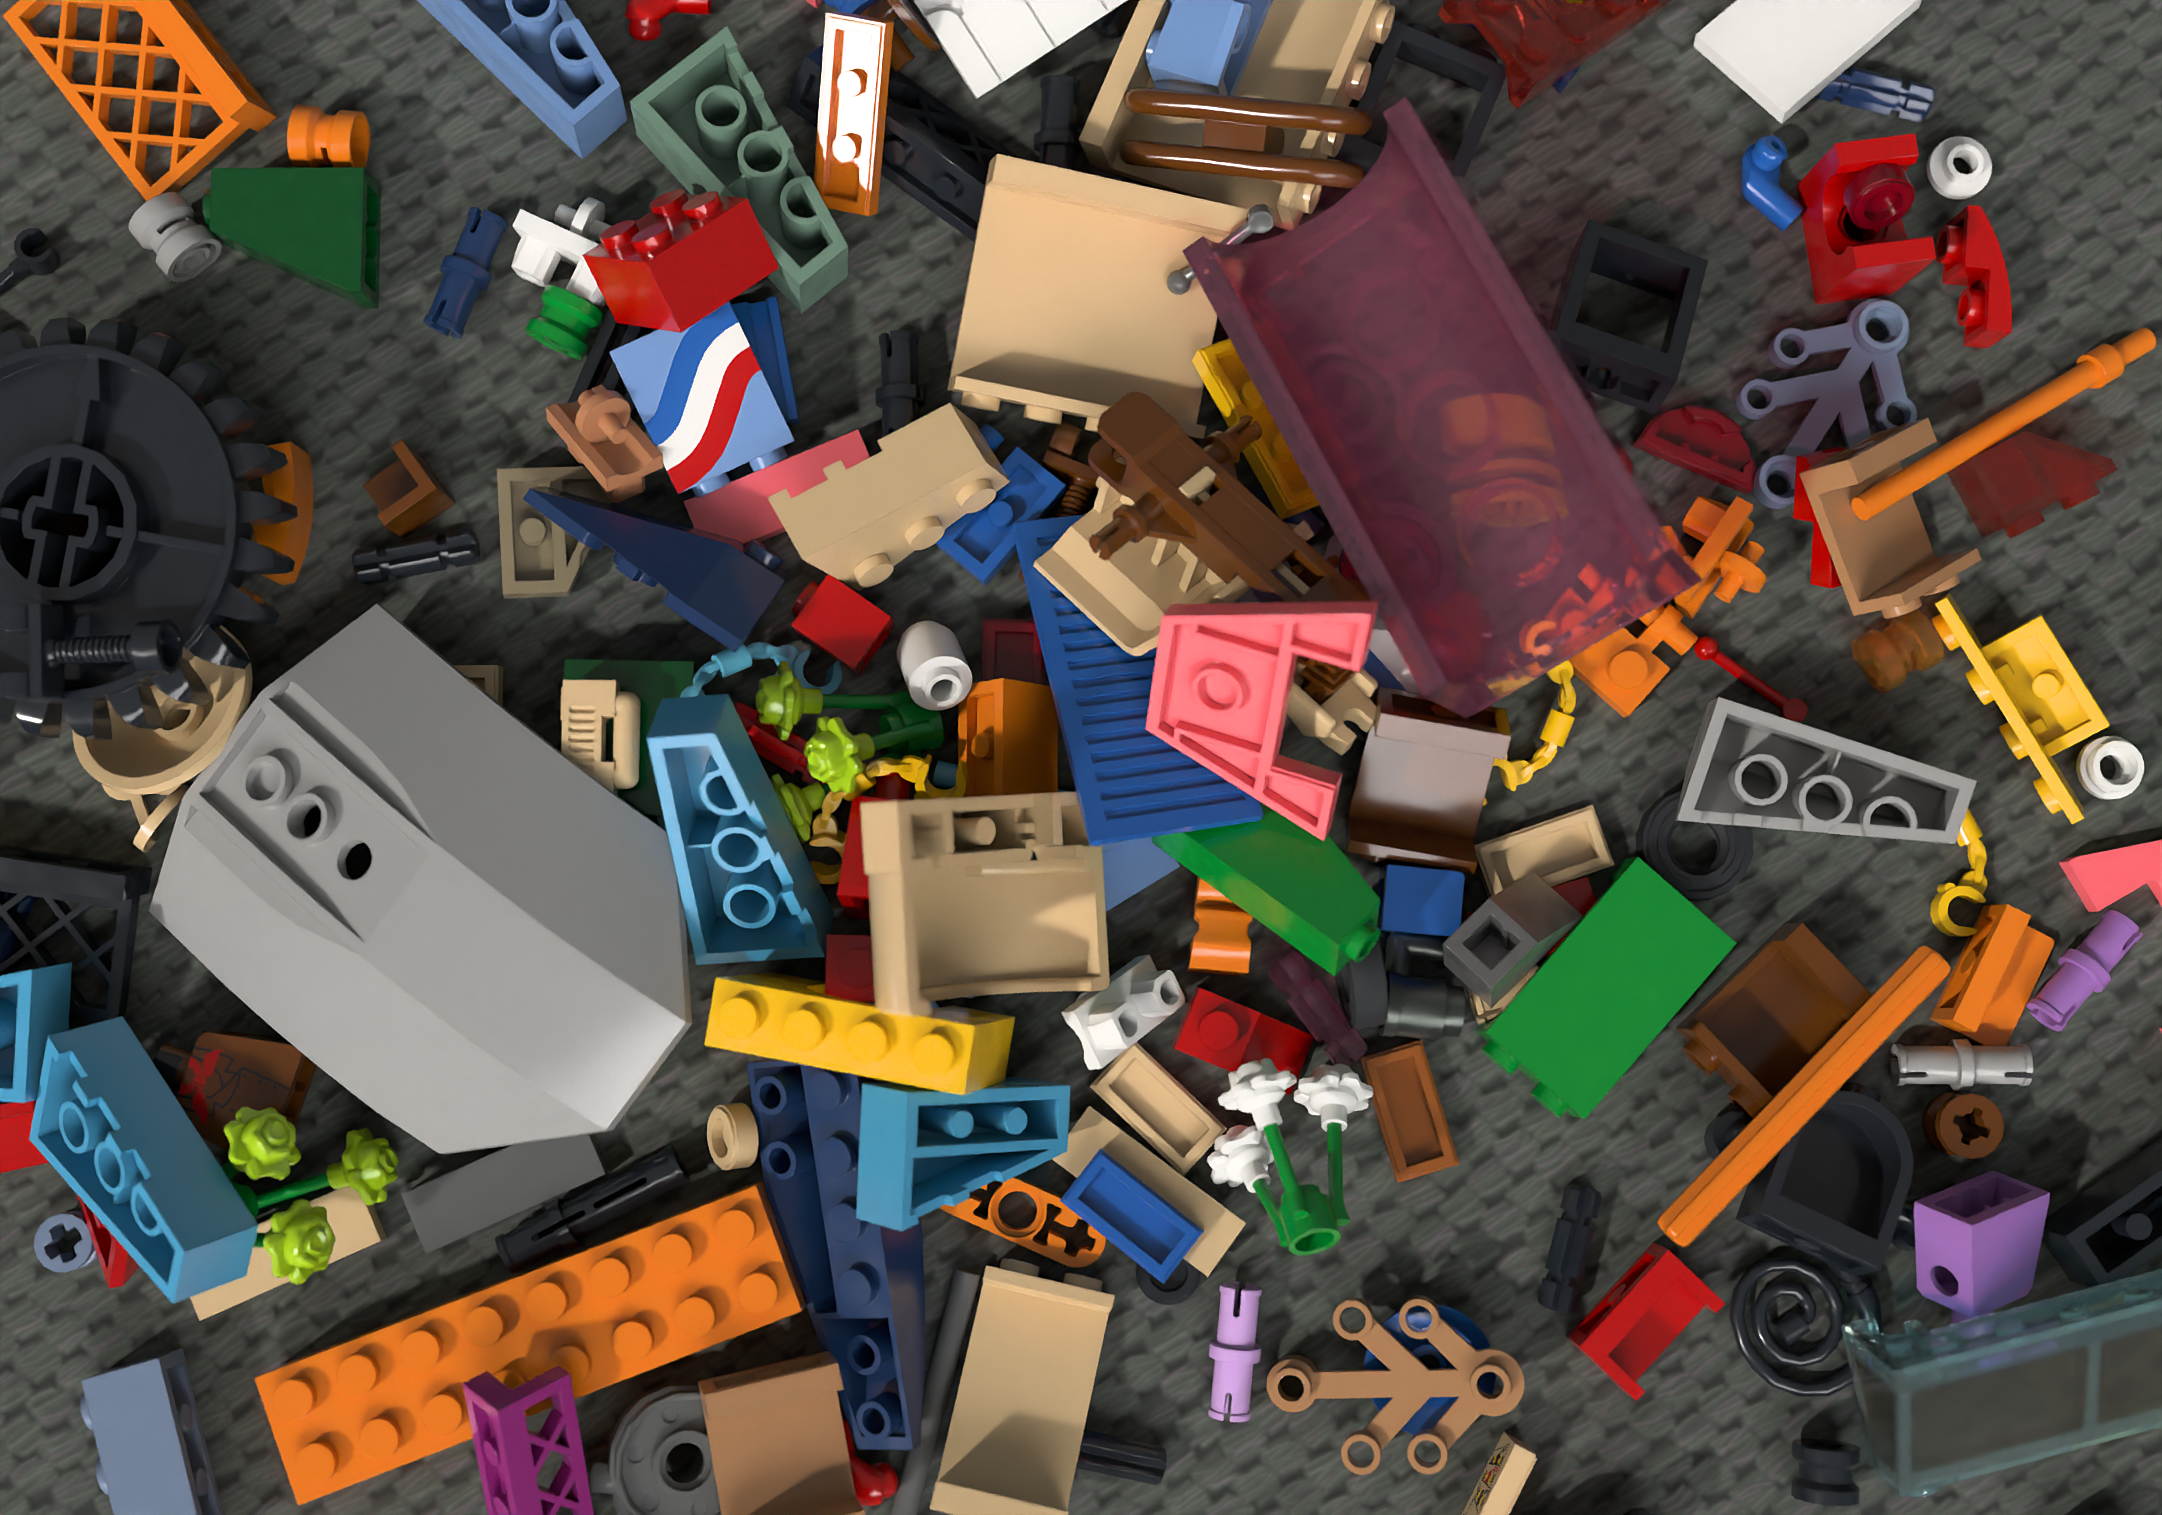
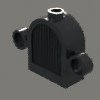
M1845 1082L1840 1091H1837L1748 1183L1735 1220L1853 1276L1881 1271L1890 1243L1904 1251H1915L1914 1202L1924 1197H1907L1914 1170L1913 1151L1907 1133L1894 1114L1879 1103L1881 1099L1879 1093L1858 1083ZM1739 1111L1728 1112L1713 1119L1708 1124L1705 1130L1704 1143L1709 1155L1713 1159L1752 1120L1750 1115Z

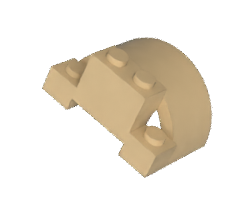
M1077 792L861 803L865 874H868L875 1005L879 1011L893 1015L921 1016L931 1014L929 1002L936 1000L1009 993L1098 991L1109 987L1102 845L1097 847L1089 845ZM1033 852L1036 855V859H1031Z

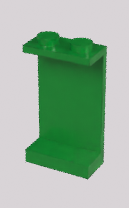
M1639 857L1622 860L1607 878L1612 884L1495 1019L1492 1022L1486 1021L1475 1029L1477 1033L1488 1041L1481 1051L1507 1074L1511 1075L1517 1068L1536 1084L1530 1091L1531 1096L1559 1119L1566 1111L1571 1116L1586 1119L1736 945V942Z

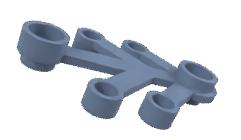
M1885 299L1866 300L1850 312L1844 324L1808 331L1787 328L1771 340L1768 347L1769 357L1777 367L1782 369L1797 367L1809 355L1849 350L1835 370L1775 382L1754 379L1746 383L1738 391L1735 399L1736 408L1743 417L1750 420L1762 419L1772 412L1774 408L1816 400L1782 454L1771 457L1756 469L1752 490L1756 499L1761 504L1772 509H1783L1794 503L1796 456L1814 452L1837 416L1845 448L1871 436L1859 386V381L1870 365L1882 403L1877 406L1873 415L1874 424L1878 431L1896 427L1886 417V411L1889 406L1897 407L1902 411L1904 415L1903 424L1917 420V410L1914 403L1907 398L1897 353L1905 346L1909 337L1908 318L1899 305ZM1868 322H1875L1882 327L1884 331L1882 341H1875L1867 334L1866 325ZM1790 339L1797 344L1799 348L1797 358H1789L1782 353L1780 349L1781 340ZM1749 390H1758L1764 394L1766 398L1764 409H1756L1749 404L1747 400ZM1776 474L1784 479L1786 491L1783 495L1774 494L1769 490L1767 486L1769 475Z

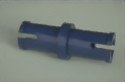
M471 207L469 209L467 221L452 256L446 255L442 261L440 270L444 276L430 310L423 320L425 325L443 335L448 336L451 330L450 335L456 339L463 337L465 325L479 291L487 290L492 276L488 269L502 235L508 227V223L503 218L484 209L481 217V210L478 207Z

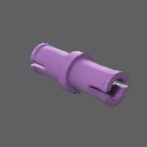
M2107 910L2099 923L2076 949H2067L2058 960L2060 968L2034 999H2030L2026 1007L2031 1010V1015L2046 1027L2055 1031H2062L2069 1019L2092 992H2102L2111 981L2110 971L2133 944L2142 938V932L2138 931L2140 928L2125 915L2114 910Z

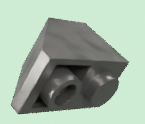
M1532 873L1490 897L1443 943L1444 965L1490 1008H1493L1582 919V915L1537 874Z

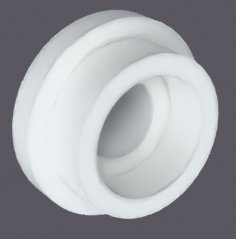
M1964 136L1951 137L1941 142L1932 151L1927 162V175L1932 187L1941 195L1956 200L1970 198L1981 191L1988 183L1992 172L1991 158L1987 150L1976 140ZM1962 158L1970 167L1969 174L1958 172L1954 167L1953 159Z
M2104 736L2088 742L2082 748L2077 758L2076 772L2081 785L2091 795L2106 800L2118 799L2131 794L2138 787L2144 773V760L2138 749L2129 741L2117 736ZM2104 757L2110 758L2116 766L2115 775L2111 780L2106 779L2100 770V761Z

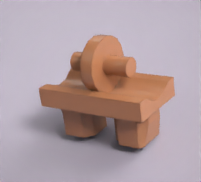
M601 384L591 390L582 392L575 402L568 404L555 403L546 407L548 423L568 446V451L578 463H583L600 483L601 490L612 503H619L642 493L645 489V475L663 468V454L630 417V405L617 391L607 390Z

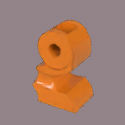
M1198 876L1194 900V920L1199 924V930L1194 935L1192 943H1190L1186 972L1244 977L1249 973L1251 940L1248 936V927L1252 922L1253 916Z

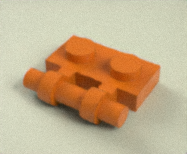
M1602 554L1586 571L1604 588L1593 601L1576 585L1573 586L1543 619L1557 623L1558 627L1541 632L1534 639L1550 653L1558 649L1568 652L1570 654L1568 660L1573 667V673L1625 718L1637 708L1670 670L1666 664L1652 653L1658 644L1663 640L1682 656L1699 637L1681 622L1684 616L1670 603L1665 607L1662 606L1637 584L1641 578L1628 566L1620 569L1605 554ZM1619 602L1646 625L1636 638L1609 615Z

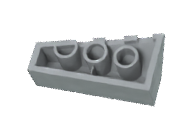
M1718 697L1708 702L1687 764L1675 820L1926 841L1935 844H1956L1977 781Z

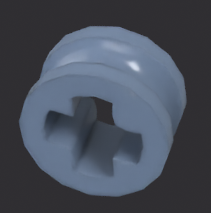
M69 1211L49 1217L40 1225L35 1234L34 1250L36 1257L44 1267L53 1272L66 1273L90 1265L98 1258L82 1211ZM63 1225L66 1232L77 1229L81 1234L82 1240L74 1246L76 1257H74L72 1251L62 1254L58 1250L57 1242L65 1237L62 1229Z

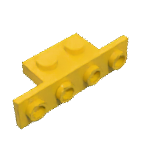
M1947 593L1938 598L1935 605L1940 614L1931 618L1937 632L1950 651L1960 646L1962 647L1974 668L1965 672L1973 690L1984 705L1995 700L2008 721L1999 726L2000 732L2018 760L2029 755L2042 777L2034 780L2033 784L2044 804L2052 814L2063 810L2072 824L2084 819L2082 804L2052 756L2110 726V722L2045 618L2040 614L1982 646L1951 594Z

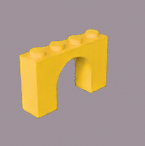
M766 972L715 979L705 1045L965 1095L1005 1081L1015 1017L954 1005L931 1009V1014L921 1016L886 1014L879 1011L875 1004L825 995V982Z

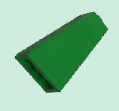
M1260 802L1263 817L1260 821L1152 837L1154 845L1333 976H1336L1350 959L1356 963L1362 961L1375 946L1381 931L1376 927L1380 898L1327 834L1325 840L1322 841L1262 802Z

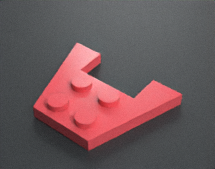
M1378 602L1171 604L1161 620L1145 729L1324 841L1332 826L1342 774L1279 755L1297 656L1299 654L1360 672L1367 659Z

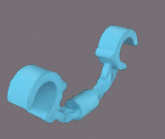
M757 642L746 647L743 644L736 652L728 648L712 655L711 662L704 664L697 671L693 678V685L686 687L682 691L680 698L705 696L701 688L708 684L716 674L721 679L752 666V659L772 658L777 666L780 661H787L792 670L793 677H796L801 682L803 688H821L822 694H832L838 688L842 680V669L840 662L835 661L827 670L825 685L816 687L809 684L803 675V666L810 654L809 649L801 652L791 645L775 647L768 643Z

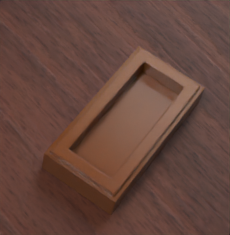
M1414 1040L1358 1057L1365 1083L1373 1088V1096L1370 1099L1395 1181L1399 1183L1459 1165L1422 1040Z

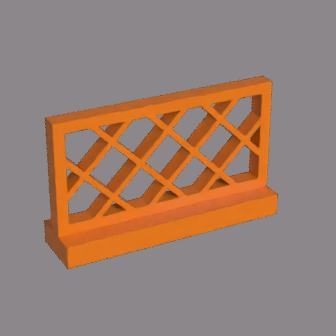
M19 0L3 14L9 25L146 202L163 193H177L247 129L250 128L260 132L277 118L276 114L186 0ZM48 5L62 6L59 38L40 37L29 23ZM79 7L102 9L99 42L75 40ZM119 10L138 12L143 18L140 45L116 43ZM158 38L165 47L157 46ZM50 49H57V58ZM74 51L98 53L95 86L77 84L71 77ZM115 54L139 56L136 89L112 87ZM156 57L175 59L180 65L177 92L153 90ZM194 85L198 88L201 94H193ZM87 96H94L93 104L87 98ZM111 98L135 100L132 133L114 132L108 125ZM151 101L176 103L173 137L148 135ZM192 104L212 106L223 121L205 139L189 138ZM123 143H131L130 152ZM147 145L172 147L170 170L156 183H153L144 171Z

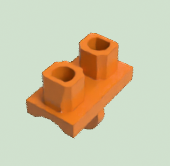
M1698 496L1682 523L1683 532L1704 543L1696 557L1693 558L1668 544L1662 549L1651 565V580L1667 593L1674 596L1676 609L1681 614L1693 620L1721 577H1723V580L1714 594L1720 600L1727 603L1732 601L1739 589L1751 593H1759L1766 583V575L1756 566L1765 549L1754 541H1748L1740 555L1737 554L1754 529V524L1748 518L1754 509L1753 504L1738 496L1735 497L1730 506Z

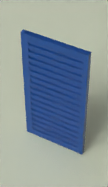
M1084 515L1014 522L1012 532L1089 845L1097 847L1114 842L1260 821L1263 817L1260 801L1145 729L1157 647L1141 656L1127 653L1033 566L1035 560L1051 549L1068 528Z

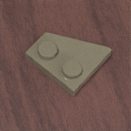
M585 466L497 469L504 599L569 596L591 548L578 541L524 501L523 498L530 488L543 485L607 504L612 502L601 490L600 483Z

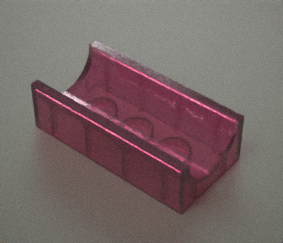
M1405 97L1383 112L1388 125V134L1384 148L1373 167L1356 187L1329 209L1290 231L1265 240L1233 245L1217 243L1203 236L1182 251L1372 602H1378L1377 611L1422 695L1468 719L1703 580L1450 154Z

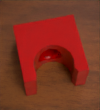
M1915 133L1835 143L1796 185L1799 204L1804 207L1801 212L1816 305L1893 295L1936 259L1933 236L1909 238L1905 232L1902 218L1883 228L1864 229L1858 227L1862 232L1863 242L1850 238L1843 227V221L1853 223L1843 202V194L1848 183L1861 171L1878 164H1895L1906 172L1910 165L1916 163L1919 156Z

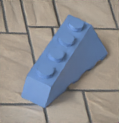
M1169 0L1170 12L1162 30L1156 29L1152 33L1145 54V64L1149 68L1155 88L1234 96L1273 0Z

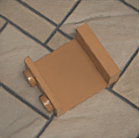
M1929 418L1876 432L1799 473L1853 616L1881 610L1883 617L1888 619L1909 613L1922 606L1921 595L1936 594L1960 583L1958 574L1982 560L1977 548L1936 557L1912 494L1866 521L1859 519L1852 510L1851 501L1853 498L1902 470L1901 460L1937 442Z
M829 1351L698 1381L721 1515H865V1511L855 1495L837 1391L843 1390L839 1363Z

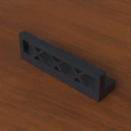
M824 44L804 56L786 103L788 108L816 128H818ZM890 65L888 97L900 99L911 108L898 106L887 98L881 175L975 242L990 161L997 154L1015 158L1019 157L899 71L895 72ZM937 133L947 134L961 144L950 143Z

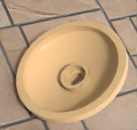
M220 626L247 654L241 642L226 628ZM197 656L192 658L189 663L203 681L211 697V700L205 705L177 701L161 692L156 685L151 686L164 722V727L156 730L138 728L128 724L114 711L110 701H107L112 725V740L86 739L77 735L72 729L75 752L83 768L103 785L126 794L157 793L178 786L193 778L220 755L233 728L247 711L253 683L251 663L245 669H237L201 660Z

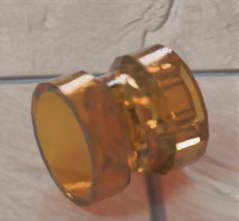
M1917 609L1904 615L1890 618L1888 628L1882 631L1871 629L1854 638L1851 643L1853 657L1867 681L1877 691L1887 693L1904 684L1907 674L1913 670L1924 672L1943 662L1945 656L1944 647L1937 631L1926 616Z

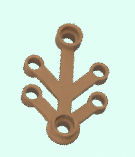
M1416 1295L1407 1299L1400 1310L1399 1323L1402 1330L1408 1336L1415 1339L1427 1338L1455 1367L1428 1368L1374 1318L1373 1309L1367 1301L1359 1297H1348L1341 1301L1334 1311L1333 1325L1335 1330L1345 1339L1359 1340L1389 1369L1318 1370L1308 1358L1301 1355H1288L1278 1360L1269 1372L1267 1392L1272 1402L1287 1412L1303 1411L1310 1407L1315 1399L1391 1398L1363 1430H1356L1350 1433L1343 1443L1341 1449L1342 1462L1349 1471L1358 1475L1369 1474L1378 1467L1382 1457V1449L1430 1397H1458L1432 1429H1423L1416 1432L1408 1446L1407 1456L1411 1466L1420 1473L1434 1474L1445 1466L1449 1448L1480 1414L1492 1417L1501 1416L1510 1412L1518 1405L1523 1396L1525 1380L1522 1368L1517 1360L1506 1351L1498 1348L1488 1347L1476 1350L1440 1316L1439 1308L1432 1299ZM1413 1306L1427 1308L1431 1313L1432 1323L1426 1328L1414 1327L1408 1321V1310ZM1348 1307L1360 1309L1365 1315V1326L1358 1330L1346 1327L1342 1321V1311ZM1485 1372L1498 1374L1504 1383L1502 1390L1496 1394L1483 1392L1478 1385L1480 1375ZM1287 1375L1298 1377L1304 1385V1393L1298 1397L1286 1395L1281 1388V1379ZM1426 1440L1434 1442L1441 1452L1439 1459L1434 1462L1421 1460L1416 1453L1418 1443ZM1357 1441L1366 1442L1372 1447L1374 1458L1366 1463L1358 1462L1351 1456L1350 1446Z

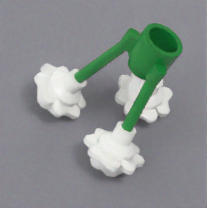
M1269 1058L1262 1059L1260 1062L1255 1060L1240 1065L1237 1071L1229 1073L1231 1089L1221 1094L1218 1101L1225 1109H1238L1246 1113H1252L1256 1126L1237 1125L1231 1127L1225 1135L1216 1138L1214 1144L1215 1152L1207 1158V1162L1212 1168L1211 1178L1214 1184H1222L1227 1181L1230 1187H1237L1244 1182L1249 1192L1256 1193L1275 1225L1280 1246L1288 1247L1290 1252L1297 1255H1310L1327 1250L1339 1241L1341 1236L1339 1226L1347 1225L1350 1222L1343 1195L1342 1131L1347 1128V1114L1367 1109L1368 1099L1373 1096V1088L1361 1082L1358 1074L1354 1073L1349 1066L1340 1063L1333 1066L1322 1064L1314 1069L1310 1077L1302 1078L1298 1082V1089L1294 1092V1101L1305 1105L1310 1114L1321 1115V1128L1327 1132L1328 1197L1320 1192V1188L1317 1185L1298 1184L1278 1127L1283 1121L1277 1104L1284 1097L1285 1089L1297 1083L1296 1076L1288 1070L1278 1072L1273 1061ZM1275 1161L1285 1189L1281 1196V1206L1269 1187L1271 1178L1267 1170L1268 1164Z

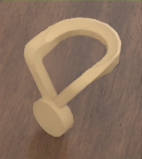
M185 784L178 785L168 790L151 793L168 795L151 815L143 794L121 793L103 785V788L110 797L116 800H131L141 827L134 838L133 844L144 853H147L158 841L157 827L182 801L184 794L190 786Z

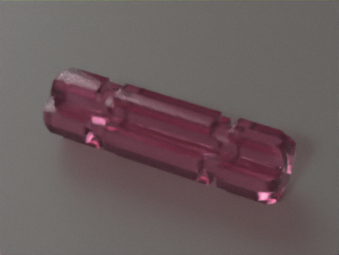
M1295 951L1288 953L1270 967L1268 976L1281 993L1287 990L1291 995L1287 1002L1317 1042L1325 1041L1328 1047L1323 1051L1334 1065L1340 1063L1350 1066L1364 1055L1367 1050L1366 1043L1355 1029L1351 1028L1348 1030L1343 1023L1347 1020L1344 1013L1318 978L1311 981L1307 974L1312 970L1301 955Z

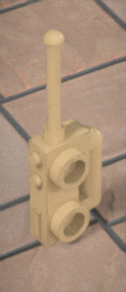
M563 680V687H561V753L616 795H618V789H630L639 780L641 703L638 696L632 692H620V683L616 680ZM609 719H614L613 762H605L606 723Z

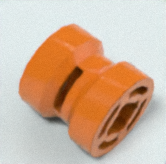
M298 104L293 108L287 129V147L291 163L296 168H320L322 165H332L334 168H366L370 146V128L367 116L363 112L340 110L335 115L325 114L319 106Z

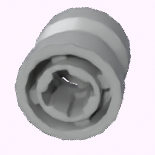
M176 192L163 193L145 202L130 219L128 229L143 248L153 250L157 254L156 263L170 281L184 282L195 278L213 264L220 255L222 246L208 227L197 225L194 221L195 213L192 207L181 194Z

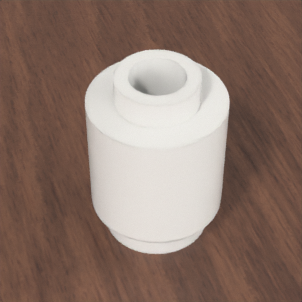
M933 621L915 623L903 633L897 648V661L914 702L928 710H945L960 703L971 689L972 673L955 634L947 627Z

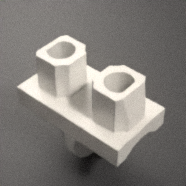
M589 197L584 200L578 210L563 204L559 205L554 220L569 227L570 231L520 209L512 226L521 237V240L517 246L511 267L520 277L539 286L546 287L560 260L571 264L576 269L565 290L587 300L601 310L606 301L583 254L599 245L595 241L602 242L600 234L611 227L603 223L605 217L604 203Z
M1150 955L1137 956L1109 977L1110 985L1107 989L1084 991L1078 996L1075 1003L1061 1012L1066 1023L1081 1040L1084 1049V1061L1089 1070L1102 1069L1185 1004V997L1174 973L1170 970L1157 971Z

